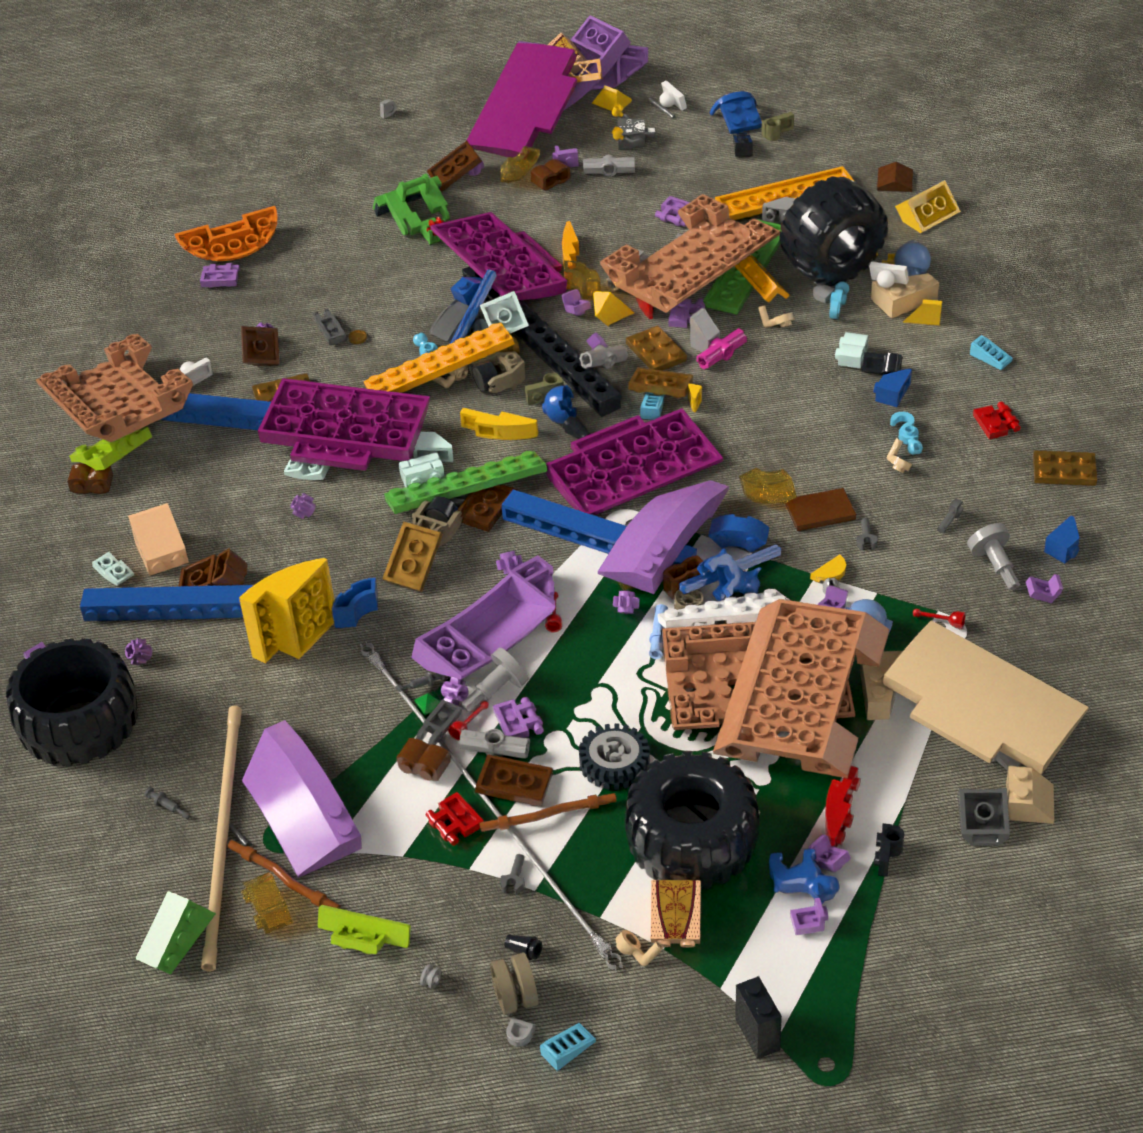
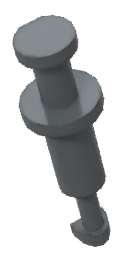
M426 672L424 677L411 680L407 685L401 686L399 684L395 689L401 692L407 688L415 689L427 684L431 687L434 685V681L439 679L441 681L445 680V675L439 673L431 675L430 672Z
M152 787L146 789L144 796L149 799L153 798L154 805L157 807L162 805L171 812H178L183 818L189 819V813L179 809L178 804L166 798V793L160 792L158 794L154 792Z

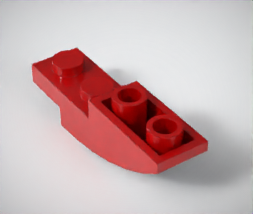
M854 766L850 767L848 778H843L842 782L835 779L832 780L827 795L825 835L828 836L831 846L836 848L838 845L843 844L846 836V827L850 828L854 819V815L851 814L853 791H858L861 778H858L859 768Z

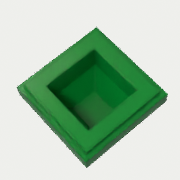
M431 691L415 699L414 702L426 716L432 713L441 700L434 691Z

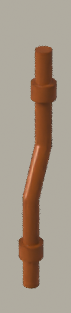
M615 793L602 796L595 794L587 796V799L557 804L532 813L507 817V815L499 816L496 820L480 822L481 832L494 829L506 830L509 829V826L539 821L563 812L584 808L596 809L599 808V805L617 802Z
M234 840L228 843V848L240 854L242 859L248 862L253 861L273 872L288 888L310 899L312 904L318 907L325 905L338 909L341 908V905L328 899L327 895L321 891H314L295 881L278 864L258 854L256 849L250 846L245 847Z

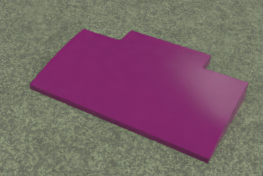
M517 43L466 140L475 150L525 161L539 132L553 133L578 83L577 78L568 76L577 59L575 50L544 44Z
M492 212L431 225V230L481 278L485 276L489 269L496 272L497 276L491 287L500 296L515 291L518 300H527L566 293L567 280L558 273L561 272L562 265L526 232L514 233Z
M282 378L258 429V435L261 443L292 446L291 461L366 471L372 457L408 461L412 458L426 417L430 396Z
M683 408L647 423L637 415L571 442L573 453L546 463V476L575 510L596 515L723 462V457Z

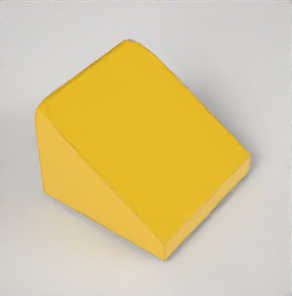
M688 384V399L692 411L695 413L702 402V386Z

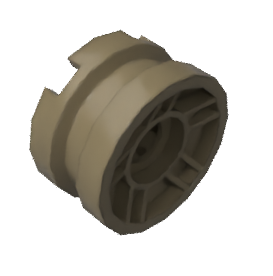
M699 589L687 594H683L680 590L676 591L674 595V609H684L688 605H704L703 593Z

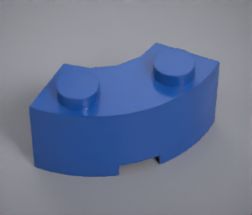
M729 514L712 520L708 536L721 549L728 546H737L751 553L766 544L770 527L750 516L742 518L735 517V514Z
M376 577L351 584L350 589L344 593L341 592L337 596L332 607L335 628L356 627L358 620L363 615L378 610Z

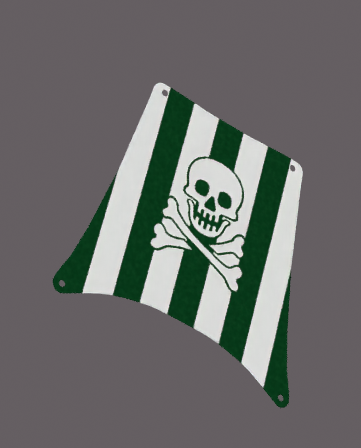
M620 509L609 514L606 520L625 525L628 520H633L639 512ZM695 533L686 544L696 548L697 555L703 561L719 554L722 550L711 538ZM581 545L552 575L554 591L559 595L556 599V614L562 619V629L558 632H549L545 628L544 620L522 641L507 651L522 666L529 680L520 688L511 681H507L492 695V698L483 700L488 702L489 707L483 709L466 726L468 730L485 733L491 729L502 731L493 711V705L512 699L515 700L516 705H519L524 697H528L530 702L534 703L535 713L543 722V733L536 734L530 728L528 729L529 736L524 737L530 739L527 758L502 756L508 759L553 768V776L543 805L540 807L486 795L502 816L512 817L532 813L557 804L587 799V796L590 795L602 796L615 793L617 801L615 803L599 805V808L591 810L584 808L563 812L539 821L510 827L575 908L611 922L651 942V880L653 879L646 874L645 869H641L636 864L634 856L629 849L624 824L629 788L624 789L623 784H619V790H614V785H610L608 790L604 789V783L599 788L595 786V781L590 783L587 777L584 778L579 764L580 742L582 743L584 736L588 737L590 730L596 733L595 727L600 726L602 730H605V724H610L611 729L614 728V723H619L620 729H623L625 724L629 725V731L634 727L637 729V734L641 732L644 735V739H647L650 749V763L654 760L661 762L665 755L671 753L674 756H681L683 751H692V755H702V752H708L712 754V758L718 759L721 755L713 754V750L722 724H719V727L684 730H673L664 649L663 656L660 659H653L649 656L651 646L649 637L653 631L655 607L663 604L668 609H674V599H671L664 591L663 580L656 592L652 594L599 575L597 571L608 554ZM733 546L723 548L727 550V553L734 560L752 554ZM773 560L744 570L747 572L761 567L758 573L760 581L758 593H763L767 589H775L790 601L816 605L825 598L823 593L824 581L820 580L819 583L810 579L811 573ZM719 581L699 588L704 595V604L707 601L719 602L712 594L718 587ZM839 582L840 588L848 591L845 609L846 607L850 608L858 600L870 599L878 602L885 609L887 619L893 621L884 652L904 651L931 620L944 623L946 629L964 639L967 636L965 624L963 629L952 627L948 620L925 616L914 617L913 611L919 609L921 612L950 616L948 614ZM619 591L635 592V597L640 599L639 609L634 608L633 614L617 613L618 607L613 606V597L619 596ZM735 592L729 597L739 598L744 595L741 592ZM723 620L715 621V625L723 624ZM695 622L694 626H705L706 624ZM856 655L848 678L855 717L837 718L836 723L858 737L851 766L859 768L858 778H861L858 791H853L851 814L854 815L853 823L850 828L846 827L845 840L842 845L837 847L848 851L851 859L836 872L820 868L822 874L837 878L840 886L835 897L824 901L822 906L827 907L828 920L825 921L824 931L795 935L790 918V910L814 906V898L810 894L803 892L775 893L774 882L770 877L769 859L772 853H782L783 860L781 862L787 868L802 863L804 850L808 849L821 835H825V810L828 791L833 779L842 782L843 777L802 770L801 760L760 753L758 762L721 756L730 761L731 767L737 765L744 772L745 777L749 778L753 784L760 815V827L754 854L750 862L745 864V868L739 875L734 876L731 874L729 882L723 885H719V883L712 884V888L702 890L701 888L700 944H695V947L685 948L681 947L678 943H670V947L663 948V950L711 981L735 1002L736 984L759 976L782 1015L781 1048L810 1080L824 1087L835 1086L843 1082L849 1076L853 1064L856 1003L870 929L885 876H878L879 866L874 865L875 851H880V847H876L877 832L882 833L883 823L899 826L907 795L931 732L929 728L910 718V714L917 704L897 692L890 719L867 720L860 664H857ZM493 661L461 679L466 681L465 685L469 691L468 696L476 690V684L484 680L497 668ZM441 685L434 692L442 701L445 697L441 693ZM688 688L686 689V691L693 692L695 691V689ZM459 701L458 706L463 709L456 721L464 722L480 707V704L469 712L461 704L463 701ZM417 707V709H418L419 712L423 715V717H424L425 719H427V717H428L430 714H428V715L425 716V715L423 714V712L420 710V708ZM414 711L381 741L331 781L361 834L362 849L354 853L401 856L470 869L501 878L502 875L510 874L516 854H522L525 856L519 877L524 878V887L564 903L507 829L481 832L480 828L467 837H464L459 832L456 834L459 842L453 846L449 841H444L440 836L439 830L434 829L429 824V819L425 816L426 812L429 810H433L435 813L439 812L438 803L456 792L460 794L484 822L498 818L482 797L475 793V788L451 758V762L438 781L424 780L419 774H406L398 768L396 757L409 738H416L418 731L423 726L422 721ZM522 715L523 719L528 718V716ZM447 731L441 738L442 741L477 784L487 757L486 753L460 749V740L452 738ZM782 731L778 736L787 737L790 733ZM427 732L426 737L422 741L428 743L432 734ZM685 805L672 808L666 812L670 817L679 822L692 824L704 822L712 818L718 811L700 805ZM449 819L444 821L447 826L452 824ZM269 825L263 834L264 846L274 853H284ZM824 1057L830 1058L835 1063L834 1069L824 1072L819 1069L818 1061Z

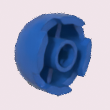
M568 385L554 387L546 394L542 409L552 422L564 424L570 416L576 417L577 409L572 407L571 401L574 395Z

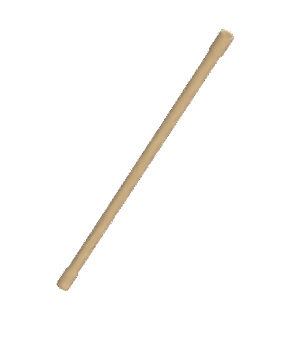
M231 706L228 710V730L208 910L216 913V915L206 927L205 946L201 962V969L207 972L216 969L220 909L238 732L242 709L239 706Z

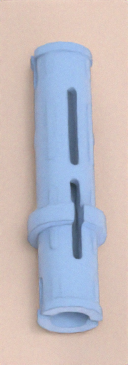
M663 604L655 607L653 631L649 637V642L651 643L649 656L653 659H660L663 656L662 629L664 627L658 622V614L665 613L668 610V607Z

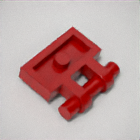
M1003 401L997 404L999 408L997 410L992 405L973 410L974 418L989 440L1007 436L1008 429H1013L1014 432L1021 429L1019 420L1016 416L1012 415L1011 408L1005 405Z
M458 792L438 803L439 812L435 813L433 810H429L425 814L429 819V824L434 829H438L444 841H449L453 846L459 842V838L456 836L457 833L460 832L464 837H467L480 829V822H484ZM447 819L452 823L449 826L444 823Z

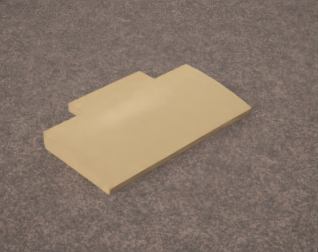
M932 620L895 660L884 674L883 685L917 704L910 714L911 719L988 763H991L1000 751L1026 767L1033 768L1041 775L1089 708Z

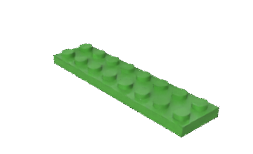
M759 220L781 231L780 224ZM779 236L751 254L765 268L781 244ZM734 266L716 279L703 303L707 308L738 315L754 287Z
M526 451L516 457H505L502 461H491L485 463L484 466L469 467L459 473L451 472L441 479L433 477L428 479L427 482H423V484L412 483L402 489L394 488L388 493H384V497L394 514L419 508L422 502L425 500L431 502L437 496L451 499L547 471V466L535 451Z

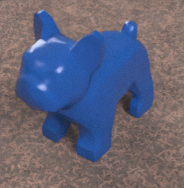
M722 549L719 554L705 559L697 567L701 576H705L708 570L711 573L717 572L719 585L712 593L717 601L724 599L725 595L728 598L735 592H741L743 595L747 593L758 594L760 587L758 573L761 567L752 571H743L733 557L727 553L726 549Z
M815 849L804 850L802 863L791 868H787L781 862L783 860L782 853H772L770 855L769 870L770 877L774 882L775 893H808L814 899L820 898L821 904H823L824 901L835 897L840 886L837 878L822 874L816 861H814L816 859Z

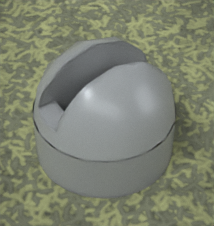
M827 578L823 583L824 594H826V589L829 585L840 588L839 581L836 578Z

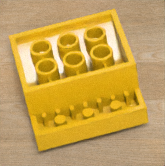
M325 558L302 562L275 572L259 581L239 597L252 657L265 664L279 650L300 659L334 624L332 607L335 600L328 561Z

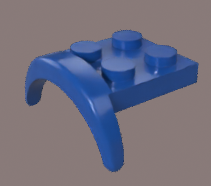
M739 91L724 95L715 102L710 110V115L712 116L719 108L721 109L730 134L762 128V121L756 108L757 102L749 92Z

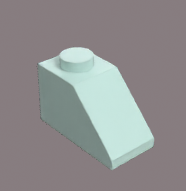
M436 432L420 433L413 452L414 458L437 452L441 462H453V450L450 443Z

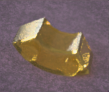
M524 146L516 157H508L501 166L500 182L511 183L524 178L537 162L540 149Z
M564 260V278L567 280L566 289H578L583 300H594L593 293L596 291L601 292L599 274L595 269L587 268L584 263Z
M755 468L739 476L744 495L753 502L785 504L797 498L792 478L784 469L766 472Z
M270 872L243 882L244 889L241 890L245 903H250L255 913L253 920L258 930L262 928L264 933L268 934L293 923L286 902Z

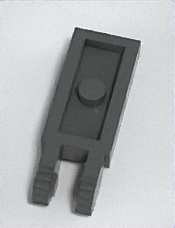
M329 309L324 310L325 317L322 318L318 312L313 313L314 320L329 346L347 340L345 332Z
M442 700L423 722V726L418 731L416 739L423 740L427 732L433 735L430 737L428 744L436 745L439 739L448 731L449 726L459 718L463 708Z

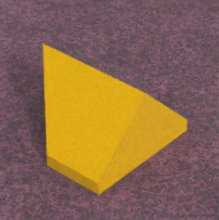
M604 86L592 104L612 111L616 103L625 108L631 103L632 99L616 89Z
M596 291L593 293L595 316L607 326L635 313L611 292Z
M923 299V303L903 322L940 326L942 301Z

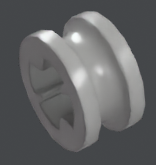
M427 964L421 974L420 984L422 986L428 985L430 989H434L440 981L441 968L436 967L434 969L433 965Z

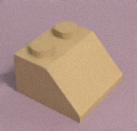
M1008 766L1006 788L1009 820L1054 824L1053 784L1033 768Z

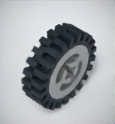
M614 723V728L611 729L610 724H605V730H602L600 726L595 727L596 733L590 730L588 737L584 736L582 743L580 742L579 764L584 778L587 777L590 783L595 781V786L599 788L602 783H604V789L608 790L610 785H614V790H619V784H623L624 789L629 788V781L634 784L638 773L641 770L646 771L647 765L650 764V749L647 739H644V735L641 732L637 734V729L634 727L629 731V725L624 724L623 729H620L619 723Z

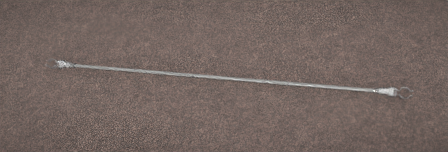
M366 642V646L372 648L370 653L364 652L363 645L360 644L362 655L368 656L370 664L384 673L393 686L396 687L398 685L397 682L387 671L381 655L374 651L373 644ZM404 691L399 692L423 723L426 720ZM440 738L438 743L449 751L452 761L475 788L476 782ZM479 794L497 818L502 816L486 795ZM509 826L508 832L590 934L592 943L597 948L598 954L606 959L608 968L616 970V965H611L607 962L610 956L618 958L620 960L619 966L623 968L620 955L613 953L609 942L604 941L600 935L590 928Z

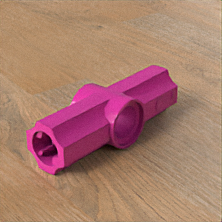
M738 328L722 339L717 337L712 340L709 348L697 355V362L700 367L705 370L721 359L729 360L734 350L747 342V337L743 330Z

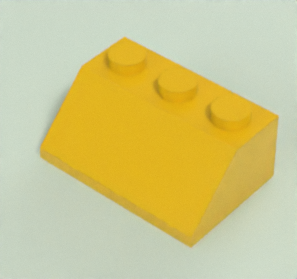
M945 180L895 206L902 221L919 233L961 212Z

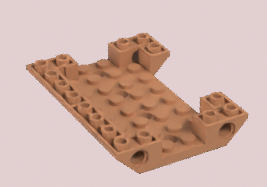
M702 194L678 210L679 216L689 229L686 233L641 263L639 251L626 244L600 261V265L616 287L667 313L775 239L781 231L756 219H752L745 225L729 218L727 205Z
M131 334L120 342L111 343L109 347L104 349L109 362L100 363L92 370H85L78 375L77 371L69 364L60 366L58 370L52 373H45L36 379L37 384L86 434L109 442H113L181 410L193 386L192 380L179 369L169 370L165 375L161 376L163 384H158L143 370V367L152 347L138 334Z
M778 599L761 608L713 754L758 762L760 753L801 760L802 770L848 778L858 737L836 723V719L855 655L857 657V664L879 667L889 629L868 613L783 599ZM815 623L823 624L820 628L812 627ZM805 658H809L812 660L808 664L801 663V661ZM794 694L801 696L798 700L789 699ZM782 731L790 733L787 737L778 736Z
M756 622L662 629L664 662L673 730L719 727V724L723 723L733 689L729 686L736 683ZM815 623L814 625H812L813 628H820L823 626V624L821 623ZM805 658L802 663L808 664L812 660L809 658ZM849 681L846 685L837 718L855 717ZM693 688L695 691L687 692L686 689ZM794 694L789 699L798 700L801 696Z

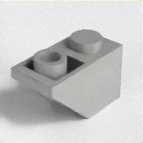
M783 197L764 203L762 207V220L782 223L785 220L788 208L793 205L795 198Z
M704 308L690 317L691 347L703 352L709 348L712 340L717 337L720 338V331Z

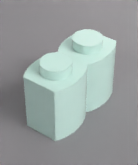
M846 332L844 337L840 338L839 348L836 349L835 353L838 365L861 368L864 352H867L869 335Z

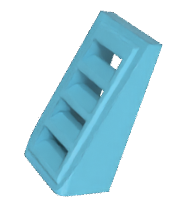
M983 335L971 343V356L999 370H1002L1012 362L1013 358Z
M646 392L640 408L641 419L654 420L661 417L666 395H654L653 393Z
M578 1023L541 1044V1055L558 1071L595 1043L596 1039ZM580 1033L585 1039L581 1041L576 1034ZM572 1038L577 1044L573 1045L569 1039ZM565 1044L568 1049H565L562 1045Z

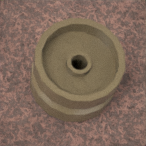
M524 952L511 956V972L503 958L490 961L494 992L504 1016L517 1012V995L525 1009L539 1005L534 977Z

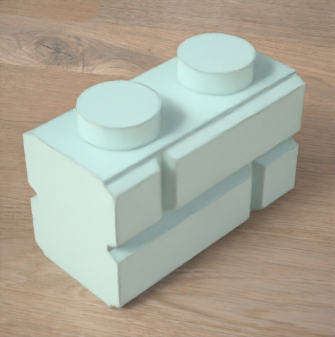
M437 452L399 462L400 475L405 487L412 483L423 484V482H427L428 479L433 477L439 479L445 477L444 467Z

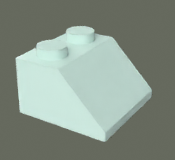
M515 291L480 305L488 326L501 322L509 334L529 326Z

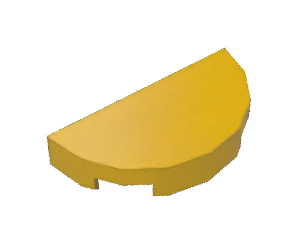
M839 554L812 572L810 579L819 583L820 580L825 581L827 578L840 580L845 575V559Z

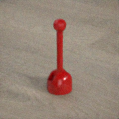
M555 591V610L545 620V628L549 632H558L562 629V619L556 614V599L559 595Z
M919 609L913 611L914 617L925 616L948 620L952 627L964 628L965 612L955 611L950 616L921 612Z
M482 701L480 707L464 722H453L448 729L450 736L459 741L462 730H468L466 725L483 709L489 707L488 702Z

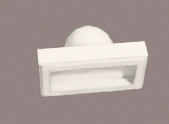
M668 81L661 83L663 93L660 96L661 105L669 108L675 104L682 111L686 109L687 105L684 95Z
M871 262L869 266L871 279L877 280L880 287L890 288L894 283L907 284L909 281L907 266Z
M204 358L197 363L184 362L180 367V371L192 380L193 386L213 375L208 358Z

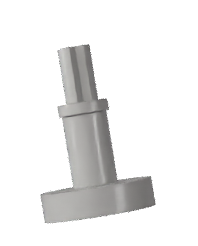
M994 523L981 528L968 539L967 546L974 556L987 555L995 568L994 571L997 575H1001L1007 588L1015 590L1017 586H1020V583L1012 570L1014 565L1003 549V546L1010 539L1006 526L1002 523Z
M499 647L491 654V658L497 668L484 680L476 684V690L461 703L467 711L471 712L484 699L489 700L492 698V695L507 681H511L520 688L529 680L522 666L503 648Z

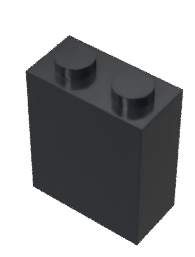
M757 976L736 984L735 1020L756 1058L759 1059L780 1051L782 1015L762 980Z

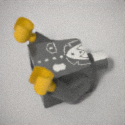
M616 103L614 105L612 115L615 117L619 116L618 127H614L612 134L613 138L618 140V150L644 147L645 138H655V128H645L643 119L630 118L625 112H621L623 107L620 104Z

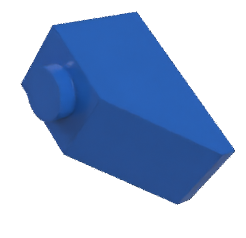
M462 277L450 288L454 299L469 306L482 278Z
M912 369L883 375L881 380L876 382L873 392L876 393L875 401L898 407L911 385Z
M1068 517L1046 537L1044 552L1064 564L1071 558H1075L1080 549L1078 547L1080 537L1075 517Z

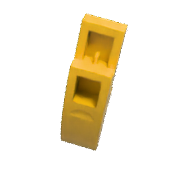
M462 408L460 411L461 427L475 430L477 437L496 440H520L538 436V423L535 419L502 411L499 416Z

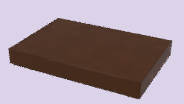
M465 141L428 169L427 173L431 178L438 176L442 183L440 191L443 192L480 164L482 160L469 142Z
M500 484L470 493L458 508L462 512L460 516L463 518L461 523L489 532L502 515V503L512 490L517 491V489Z
M844 488L785 499L786 508L797 531L856 520V513Z
M488 754L477 781L475 793L542 807L553 776V768Z

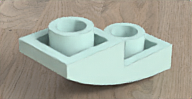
M290 459L284 474L303 480H323L330 466L295 462Z
M110 552L92 562L93 568L116 586L134 576V572L122 560L118 561Z

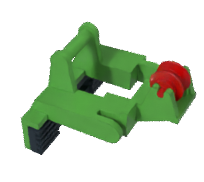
M425 173L422 174V177L405 183L403 181L399 182L396 190L377 196L374 199L373 210L376 216L391 212L404 236L408 235V232L410 235L420 232L429 245L442 241L431 230V225L444 223L450 219L447 210L448 204L440 192L442 183L438 176L429 178ZM422 198L431 214L440 212L443 219L439 217L435 219L433 217L421 222L416 211L411 212L407 203Z

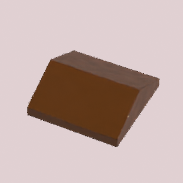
M893 162L878 168L877 191L912 192L913 169L899 162Z
M241 326L243 363L257 367L279 365L278 328Z
M216 554L181 568L178 587L213 586L211 580L216 569Z

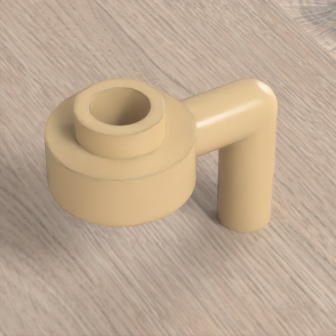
M766 306L758 307L765 328L780 325L781 327L792 325L791 321L794 320L792 312L769 319Z
M468 365L450 372V376L447 379L440 376L433 379V381L444 388H449L455 380L460 381L467 376Z
M896 438L887 455V460L894 464L893 468L904 473L905 470H910L912 464L896 456L903 441Z
M623 930L616 937L618 950L625 955H633L642 966H647L664 948L657 941L644 954L640 949V941L632 932Z

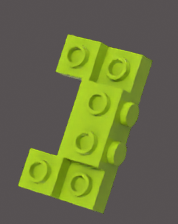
M143 427L113 442L102 439L93 446L87 447L86 444L75 448L76 451L70 454L69 457L71 462L87 464L96 471L105 470L152 438L149 427Z

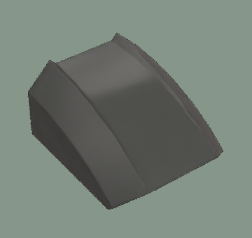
M455 299L440 313L428 333L451 342L469 306ZM479 313L477 314L475 320L480 319ZM471 328L468 331L466 337L471 335Z
M959 788L957 798L962 838L971 846H1000L1010 837L1007 788Z

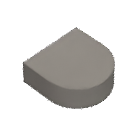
M390 99L381 101L380 116L383 119L392 116L397 108L396 103Z
M817 285L813 289V297L820 302L826 303L831 298V293L835 292V288L827 285Z
M511 1018L506 1029L508 1042L516 1047L527 1045L536 1030L535 1024Z

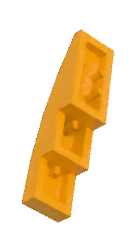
M570 221L566 222L562 238L563 265L567 280L574 279V268L577 267L576 256H579V241Z

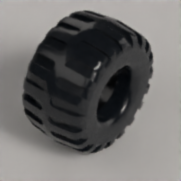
M829 177L826 181L820 180L814 186L808 187L804 190L803 194L793 201V205L788 208L785 214V220L781 223L780 229L782 232L779 234L782 251L800 273L818 285L834 286L839 282H847L848 278L851 280L858 276L857 273L861 270L865 271L869 267L868 264L871 260L877 258L878 250L882 249L885 243L883 238L887 237L888 218L884 208L861 185L846 177Z
M70 638L64 639L63 642L46 644V647L34 650L30 653L29 658H24L18 663L17 670L12 671L9 677V684L6 687L10 722L21 744L33 757L38 760L43 758L45 763L55 765L57 762H60L62 766H72L74 762H80L81 765L90 763L89 759L95 757L99 759L104 758L108 755L107 751L110 749L116 750L122 745V738L127 739L133 730L132 726L135 725L137 720L136 689L131 674L118 652L113 648H108L106 644L99 641L93 643L91 639L81 638V640ZM79 701H91L90 704L80 709L57 713L68 704Z
M683 751L681 756H674L671 753L665 755L661 762L654 760L647 765L646 771L641 770L638 773L634 784L630 786L628 791L624 824L630 852L634 856L636 864L641 869H645L646 874L653 880L659 878L661 880L700 881L702 890L712 888V884L719 883V885H723L729 882L731 874L734 876L739 875L745 868V864L750 862L757 842L760 815L753 784L749 778L745 777L744 772L737 765L731 767L728 759L721 756L718 759L712 758V754L708 752H702V755H692V751ZM700 805L715 809L718 812L704 822L691 824L675 820L666 811L679 806Z

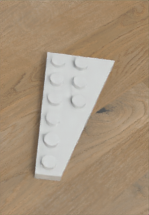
M767 589L763 593H747L739 598L728 597L724 601H707L704 605H688L684 609L679 610L668 609L665 613L658 614V622L664 628L691 627L695 625V622L715 625V621L726 620L727 624L756 622L761 608L778 599H789L775 589Z

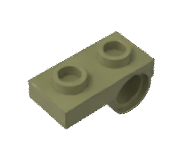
M788 112L762 120L761 135L769 141L779 140L781 133L794 129V114Z
M548 373L544 375L543 382L525 386L527 404L532 405L544 402L546 394L552 388L564 386L562 377L557 373Z

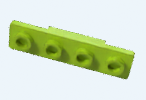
M321 905L318 909V928L333 931L331 944L343 949H355L365 954H377L385 943L407 948L410 945L411 926L409 924Z

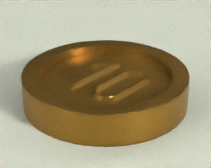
M363 330L352 331L348 336L352 344H362L367 340V334Z

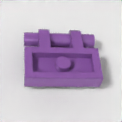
M669 196L661 204V211H656L655 217L660 218L663 222L669 221L676 226L687 227L679 216L678 210L690 202Z
M232 263L203 266L200 279L201 287L237 286L240 266L233 265Z
M699 298L695 304H692V299H686L671 309L669 327L687 328L688 323H690V317L700 309H705L703 299Z
M528 697L522 698L519 705H516L514 699L493 705V711L504 735L520 738L528 737V729L530 728L536 734L543 733V722L536 715L535 705L533 702H530ZM522 715H526L528 718L523 719Z

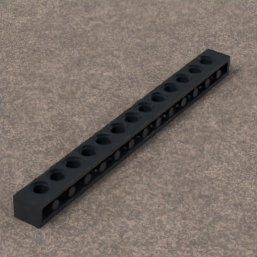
M470 266L462 269L463 277L481 278ZM492 288L483 303L501 296ZM518 300L529 326L514 333L555 373L562 377L601 417L621 409L622 396L619 390L615 389L593 367L587 369L582 367L578 352L571 348L568 342L563 340L556 331L552 330L547 322L543 321L536 312H533L527 303Z

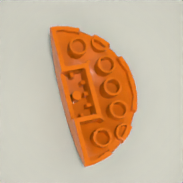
M275 206L243 214V220L211 229L209 225H204L174 235L184 250L198 258L212 261L241 259L260 250L272 238L278 223L277 210Z

